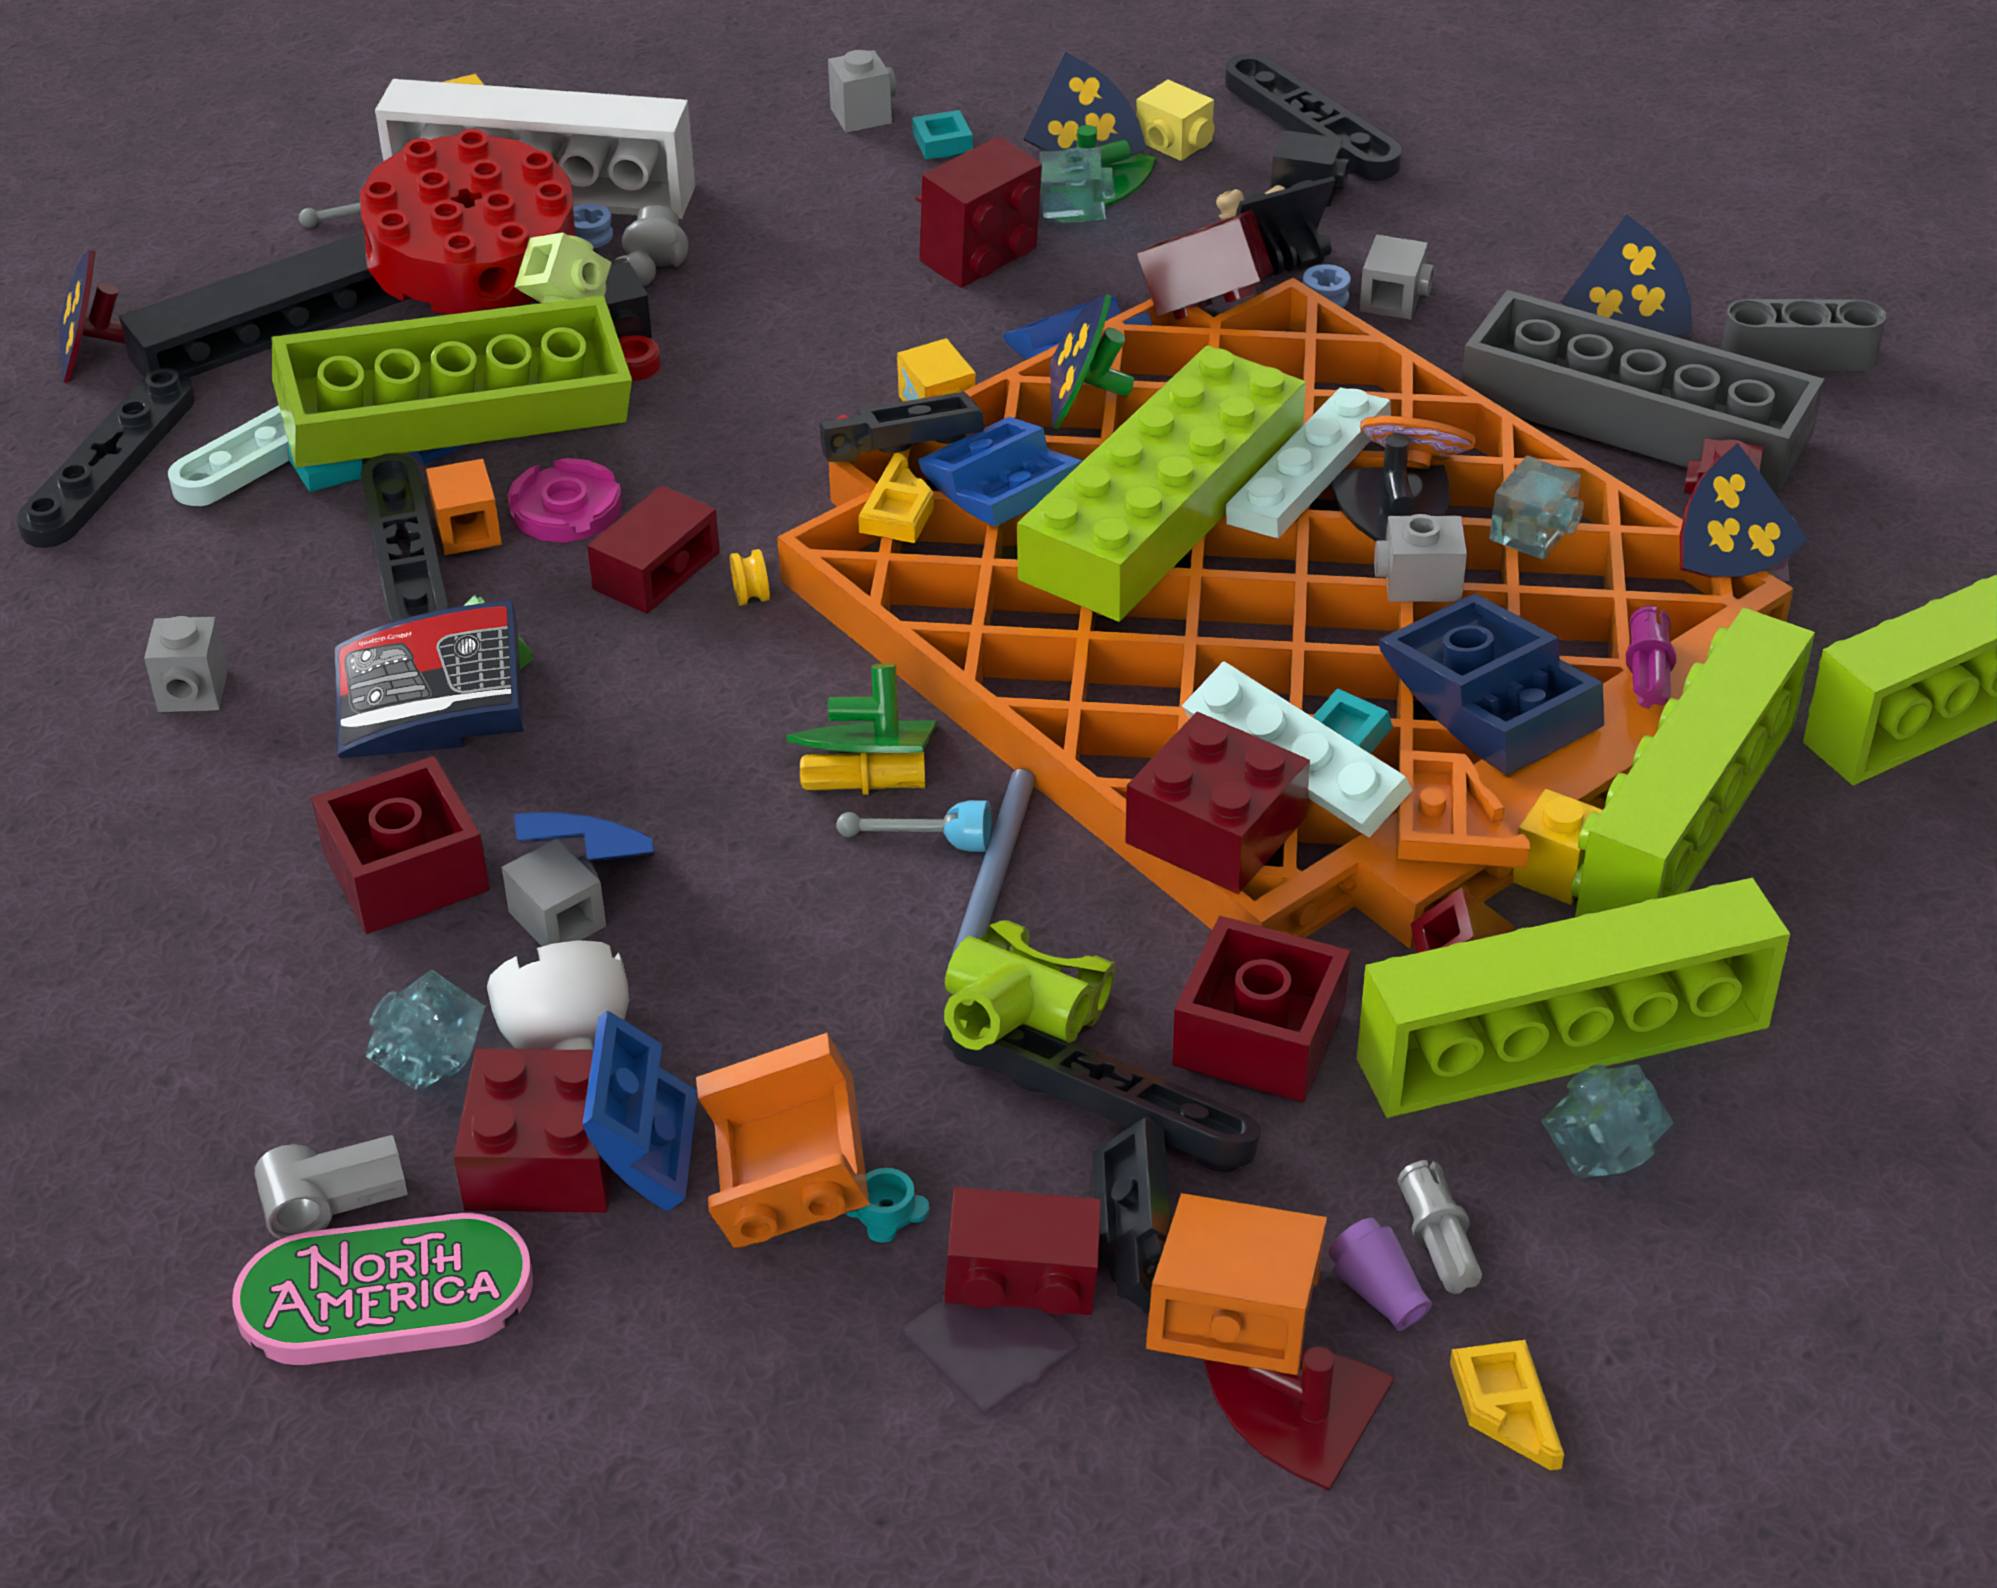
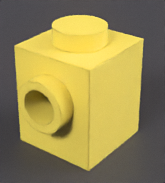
M1166 80L1136 99V117L1141 127L1145 145L1182 161L1199 149L1205 148L1212 141L1215 130L1213 123L1214 99L1170 80Z

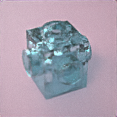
M431 969L400 993L394 990L390 991L377 1004L370 1018V1025L374 1027V1031L365 1056L390 1072L398 1080L405 1082L415 1090L422 1091L444 1075L447 1077L454 1076L464 1066L470 1057L486 1006Z
M1599 1064L1585 1069L1568 1083L1567 1088L1570 1093L1541 1120L1571 1171L1579 1179L1625 1173L1638 1167L1652 1157L1656 1150L1653 1144L1674 1124L1658 1098L1654 1086L1646 1078L1638 1064L1608 1070L1605 1065Z

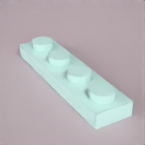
M1340 387L1225 505L1227 525L1278 539L1371 441V439L1361 433V420L1367 417L1391 416V401L1369 395L1359 389Z
M1225 661L1182 705L1189 719L1198 711L1310 759L1308 798L1368 838L1413 791L1406 776Z

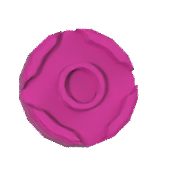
M564 458L555 460L554 468L540 471V465L531 467L513 481L507 494L512 523L522 533L542 541L568 542L586 539L598 534L618 519L623 506L620 484L615 482L614 474L607 467L584 459Z

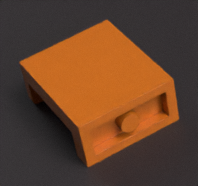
M828 1033L696 1077L698 1100L715 1124L720 1192L708 1197L709 1213L733 1248L761 1243L774 1236L820 1221L830 1220L841 1214L870 1205L853 1075Z
M1181 1193L1152 1282L1146 1349L1298 1375L1308 1309L1313 1288L1318 1284L1327 1217Z

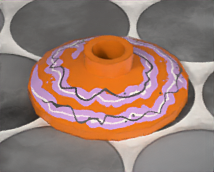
M1399 416L1367 417L1360 422L1361 433L1383 447L1386 445L1388 435L1394 433L1406 435L1409 438L1408 468L1428 469L1430 468L1431 457L1456 455L1475 447V436L1471 433L1448 424Z

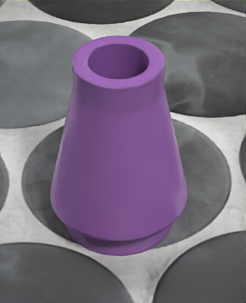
M1366 1218L1350 1226L1332 1243L1328 1255L1335 1263L1334 1275L1388 1318L1397 1331H1402L1418 1322L1430 1311L1432 1302L1423 1292L1391 1227H1381L1374 1218Z

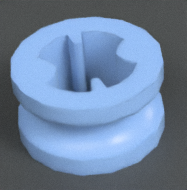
M594 203L573 207L576 237L590 242L594 248L601 247L610 242L613 238V229L610 226L611 212L607 207Z
M1323 264L1310 267L1305 271L1303 276L1304 285L1341 308L1348 304V289L1351 278L1345 269L1336 265Z

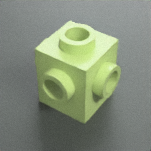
M558 233L533 237L529 239L514 287L540 303L603 296L606 292L605 282L612 262L593 251L594 247L590 242L576 236Z

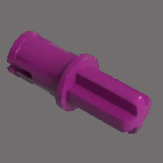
M1644 606L1637 609L1630 618L1632 644L1629 645L1626 651V665L1633 673V692L1637 694V703L1643 708L1649 709L1653 704L1664 706L1671 697L1670 672L1676 664V650L1669 641L1670 617L1664 610L1660 612L1658 624L1657 607Z

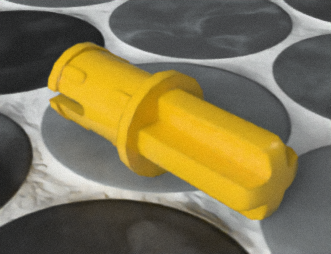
M924 751L923 753L861 752L807 754L800 761V782L805 790L862 788V795H869V790L923 789L925 788Z

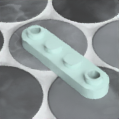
M279 405L173 463L168 471V477L174 498L185 505L205 506L288 462V438Z

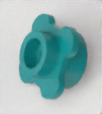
M879 1168L866 1174L870 1205L845 1213L849 1217L858 1218L867 1227V1235L871 1240L885 1243L892 1241L896 1237L897 1231L907 1224L924 1221L929 1215V1202L924 1196L914 1194V1184L907 1174L893 1168ZM882 1205H892L890 1207H880Z

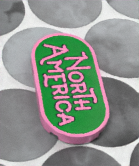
M456 1213L310 1231L282 1238L262 1249L245 1265L235 1283L232 1301L239 1331L251 1347L252 1342L256 1347L264 1350L267 1358L282 1364L309 1365L465 1345L489 1338L505 1327L504 1319L512 1315L517 1307L520 1313L528 1302L533 1287V1273L527 1246L522 1237L511 1226L499 1219L483 1214Z

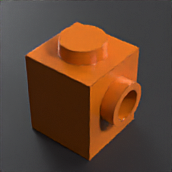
M477 459L426 469L433 514L444 555L502 545L495 497L484 460Z

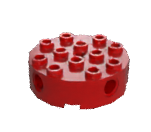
M467 129L460 132L457 136H441L431 140L426 138L410 140L403 149L374 168L360 191L361 221L364 228L368 270L386 293L403 302L410 297L417 301L431 303L432 312L451 315L515 307L536 301L514 287L529 239L558 233L575 236L571 181L553 159L552 155L522 141L490 136L479 129Z

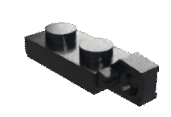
M964 391L857 409L858 416L820 422L822 453L828 462L856 461L862 452L870 453L872 449H878L886 453L902 452L910 449L912 443L930 440L938 443H954L967 437V434L984 431L983 412Z
M1145 1117L1093 1151L1095 1199H1100L1098 1261L1109 1268L1112 1280L1116 1282L1117 1295L1122 1299L1125 1297L1141 1307L1144 1313L1148 1314L1152 1282L1171 1227L1164 1128L1148 1117Z

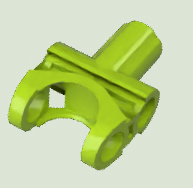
M1009 920L999 921L989 925L988 933L978 939L972 936L966 937L954 951L945 977L946 991L953 995L949 998L944 1009L945 1024L950 1029L952 1037L957 1043L973 1050H981L985 1046L993 1044L1021 1024L1068 1043L1073 1042L1077 1039V1035L1083 1025L1093 1026L1100 1018L1113 988L1116 964L1097 955L1067 959L1040 953L1028 946L1030 937L1029 930L1026 927ZM1061 967L1079 968L1077 979L1061 973Z

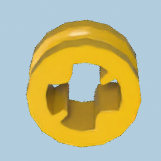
M752 550L751 555L747 558L740 557L738 553L730 554L731 577L739 606L747 605L748 600L752 597L759 598L761 602L769 601L768 576L761 550Z

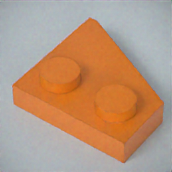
M1400 750L1398 772L1406 776L1413 791L1398 806L1397 859L1527 868L1530 851L1529 840L1524 834L1514 836L1503 821L1504 806L1494 792L1481 783L1480 773L1466 754Z

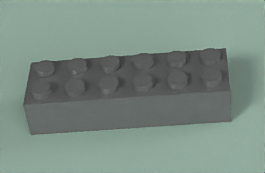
M1506 290L1465 345L1461 382L1518 418L1687 468L1689 459L1701 461L1705 438L1721 441L1738 440L1748 445L1762 446L1763 452L1759 472L1773 492L1778 494L1814 433L1824 379Z

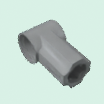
M392 1135L317 1155L314 1150L307 1146L297 1144L283 1145L268 1151L259 1159L255 1166V1179L266 1225L271 1235L279 1240L298 1233L324 1230L334 1214L408 1195L398 1150Z

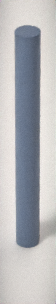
M1018 769L1011 774L953 953L966 937L972 936L978 939L987 934L1036 782L1035 776L1028 770Z

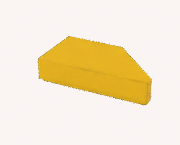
M894 453L858 516L859 533L915 543L934 509V494L923 479H917L910 471L908 460L903 454Z
M1526 1340L1452 1349L1450 1366L1469 1425L1549 1470L1562 1469L1564 1452Z

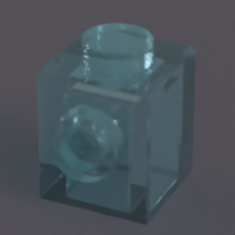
M1073 147L1061 151L1040 152V163H1042L1040 192L1044 222L1070 223L1105 220V199L1115 198L1113 168H1103L1101 147L1086 149Z
M1526 456L1495 492L1489 540L1544 559L1565 533L1571 535L1580 522L1584 509L1583 501L1578 500L1581 474Z

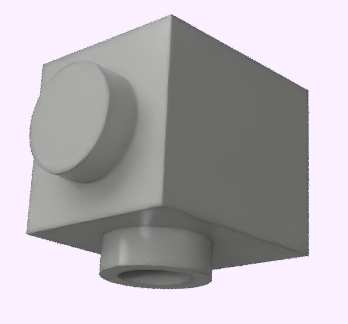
M853 50L844 56L828 59L830 106L845 133L891 124V97L896 96L897 93L896 79L892 68L885 67L875 50Z
M1376 235L1363 267L1359 311L1411 320L1420 295L1429 297L1433 284L1435 267L1434 265L1426 264L1428 243Z
M1426 514L1388 516L1386 541L1375 542L1374 568L1376 577H1386L1389 602H1458L1462 600L1467 551L1461 516H1430Z
M177 616L172 618H155L144 660L158 712L219 710L228 668L216 617Z
M558 838L501 867L509 913L542 947L553 943L582 940L606 927L601 882L594 867L585 857L580 856L577 858Z

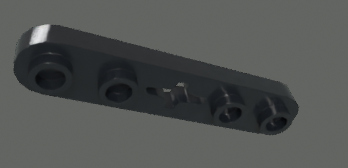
M1242 54L1234 56L1227 61L1225 65V86L1232 93L1290 131L1343 138L1342 159L1349 160V170L1372 181H1380L1392 177L1400 170L1402 149L1396 140L1276 63L1255 54Z
M171 368L155 369L148 373L21 507L17 514V524L21 538L26 544L40 548L54 547L69 541L80 531L193 406L195 402L191 379L186 374Z
M389 453L376 456L367 461L362 467L361 479L389 623L448 609L418 465L414 459L404 454ZM407 538L411 557L403 558L401 549H399V540Z
M946 1024L944 1026L943 1043L960 1062L972 1066H985L1011 1077L1014 1083L1023 1089L1033 1092H1046L1128 1128L1143 1118L1148 1117L1164 1128L1165 1145H1170L1197 1157L1198 1161L1207 1168L1229 1172L1237 1169L1238 1166H1245L1253 1162L1262 1132L1260 1125L1252 1117L1237 1109L1077 1042L1068 1043L1024 1024H1021L993 1044H989L981 1050L963 1047L953 1039L951 1031Z

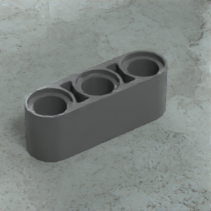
M1856 299L1738 300L1731 303L1727 309L1720 350L1795 371L1866 370L1873 367L1877 362L1886 313L1882 307L1875 303Z

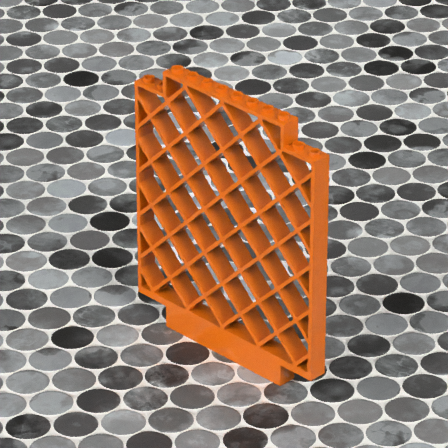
M1291 278L1215 317L1197 306L1185 308L1188 317L1175 320L1172 311L1157 316L1151 298L1105 321L1101 337L1107 328H1114L1125 336V342L1110 368L1126 374L1174 376L1208 345L1216 349L1227 350L1235 356L1265 367L1276 368L1284 374L1306 381L1303 425L1337 391L1314 389L1315 382L1377 385L1388 392L1366 393L1389 399L1391 401V416L1417 418L1448 424L1474 435L1475 448L1487 456L1451 455L1431 457L1430 465L1445 466L1449 481L1450 506L1498 508V519L1461 517L1467 551L1465 569L1500 571V584L1464 582L1462 599L1476 593L1559 637V640L1607 642L1609 658L1559 656L1562 661L1603 682V727L1506 775L1471 751L1438 721L1413 720V701H1418V699L1396 674L1380 651V646L1305 642V626L1397 631L1456 603L1389 602L1386 578L1307 574L1308 561L1374 564L1375 541L1355 528L1341 511L1310 510L1309 506L1278 539L1227 525L1225 515L1186 554L1192 555L1191 568H1172L1125 616L1186 620L1185 636L1095 631L1096 615H1104L1019 581L1018 560L1001 559L1003 546H1017V523L1030 510L995 527L969 514L941 491H933L934 509L916 541L983 544L982 558L900 554L903 541L859 533L858 521L860 512L894 453L872 449L870 453L862 452L856 461L828 462L831 502L837 507L777 537L780 581L881 663L896 664V674L1011 768L1014 770L1025 769L1030 771L1035 776L1036 782L1034 786L1212 930L1220 915L1306 938L1351 908L1356 907L1411 950L1415 947L1410 924L1461 887L1483 903L1512 884L1514 880V875L1512 874L1513 867L1397 859L1398 807L1368 838L1309 798H1307L1306 818L1283 843L1282 867L1263 866L1239 894L1126 844V788L1132 779L1097 777L1080 763V754L1153 758L1189 720L1182 705L1223 661L1273 693L1289 694V703L1302 710L1303 695L1331 696L1337 688L1358 698L1396 700V719L1390 718L1393 728L1373 750L1371 755L1398 771L1400 750L1466 754L1480 773L1481 783L1486 788L1492 790L1504 806L1503 821L1514 836H1517L1519 826L1545 789L1603 810L1608 791L1617 774L1621 772L1628 775L1632 769L1633 758L1642 738L1645 735L1654 737L1657 733L1659 720L1666 704L1664 706L1653 704L1649 709L1640 706L1637 703V694L1633 692V673L1626 665V651L1630 643H1632L1630 618L1637 609L1644 606L1657 607L1658 624L1659 614L1662 610L1666 611L1670 617L1669 641L1676 650V664L1670 672V698L1679 700L1683 695L1684 684L1695 662L1702 664L1706 662L1711 642L1720 627L1728 629L1743 607L1787 622L1794 589L1766 571L1741 578H1709L1680 570V531L1683 519L1295 278ZM1148 311L1152 325H1130L1123 322ZM1058 345L964 391L983 412L984 428L1007 417L1037 426L1052 427L1050 360ZM1134 381L1132 390L1127 397L1083 382L1060 427L1102 429L1101 438L1045 435L1047 448L1084 461L1167 382ZM934 440L912 443L910 449L897 453L903 454L908 460V468L917 479L929 480L921 471L918 459L952 443H938ZM1361 450L1344 469L1383 468L1385 452ZM1331 483L1316 499L1336 500L1332 492ZM1516 509L1577 512L1594 524L1517 520ZM881 539L879 553L858 551ZM1205 556L1295 560V573L1204 569ZM1519 572L1603 576L1604 590L1519 585ZM1625 577L1684 580L1706 595L1626 591ZM891 605L974 609L972 625L900 621L889 611ZM993 610L1080 614L1078 630L991 626ZM1200 621L1291 625L1292 642L1199 637ZM983 677L1072 682L1070 701L996 697L982 686ZM1088 684L1181 688L1180 706L1087 702ZM1297 842L1343 845L1302 872L1296 868Z

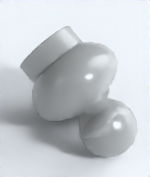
M646 206L638 211L637 220L625 229L622 245L627 255L616 258L614 265L629 262L643 287H647L653 282L656 275V267L672 265L678 267L683 263L688 254V238L680 226H678L679 218L676 212L664 206Z

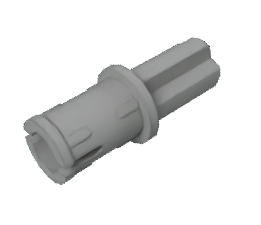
M1427 1160L1414 1162L1405 1167L1398 1177L1399 1188L1414 1218L1411 1228L1414 1240L1421 1247L1428 1248L1445 1289L1450 1293L1460 1294L1466 1288L1476 1287L1482 1277V1272L1466 1236L1470 1225L1468 1215L1453 1200L1444 1177L1443 1169L1437 1162L1433 1161L1429 1168Z

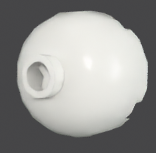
M577 940L549 944L537 948L540 961L527 964L519 969L516 956L504 962L490 975L487 990L493 1015L500 1031L515 1049L594 1050L598 1017L608 1010L624 1020L629 1004L628 982L622 958L619 952L613 958L610 945L602 942Z

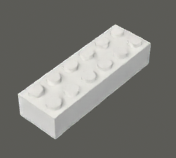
M392 79L375 109L383 162L403 149L410 140L417 138L431 140L441 136H457L460 132L467 129H479L487 135L522 141L538 150L550 153L570 178L573 207L594 203L607 207L614 214L637 215L638 211L643 207L659 205L672 209L676 212L678 218L682 219L695 188L688 100Z

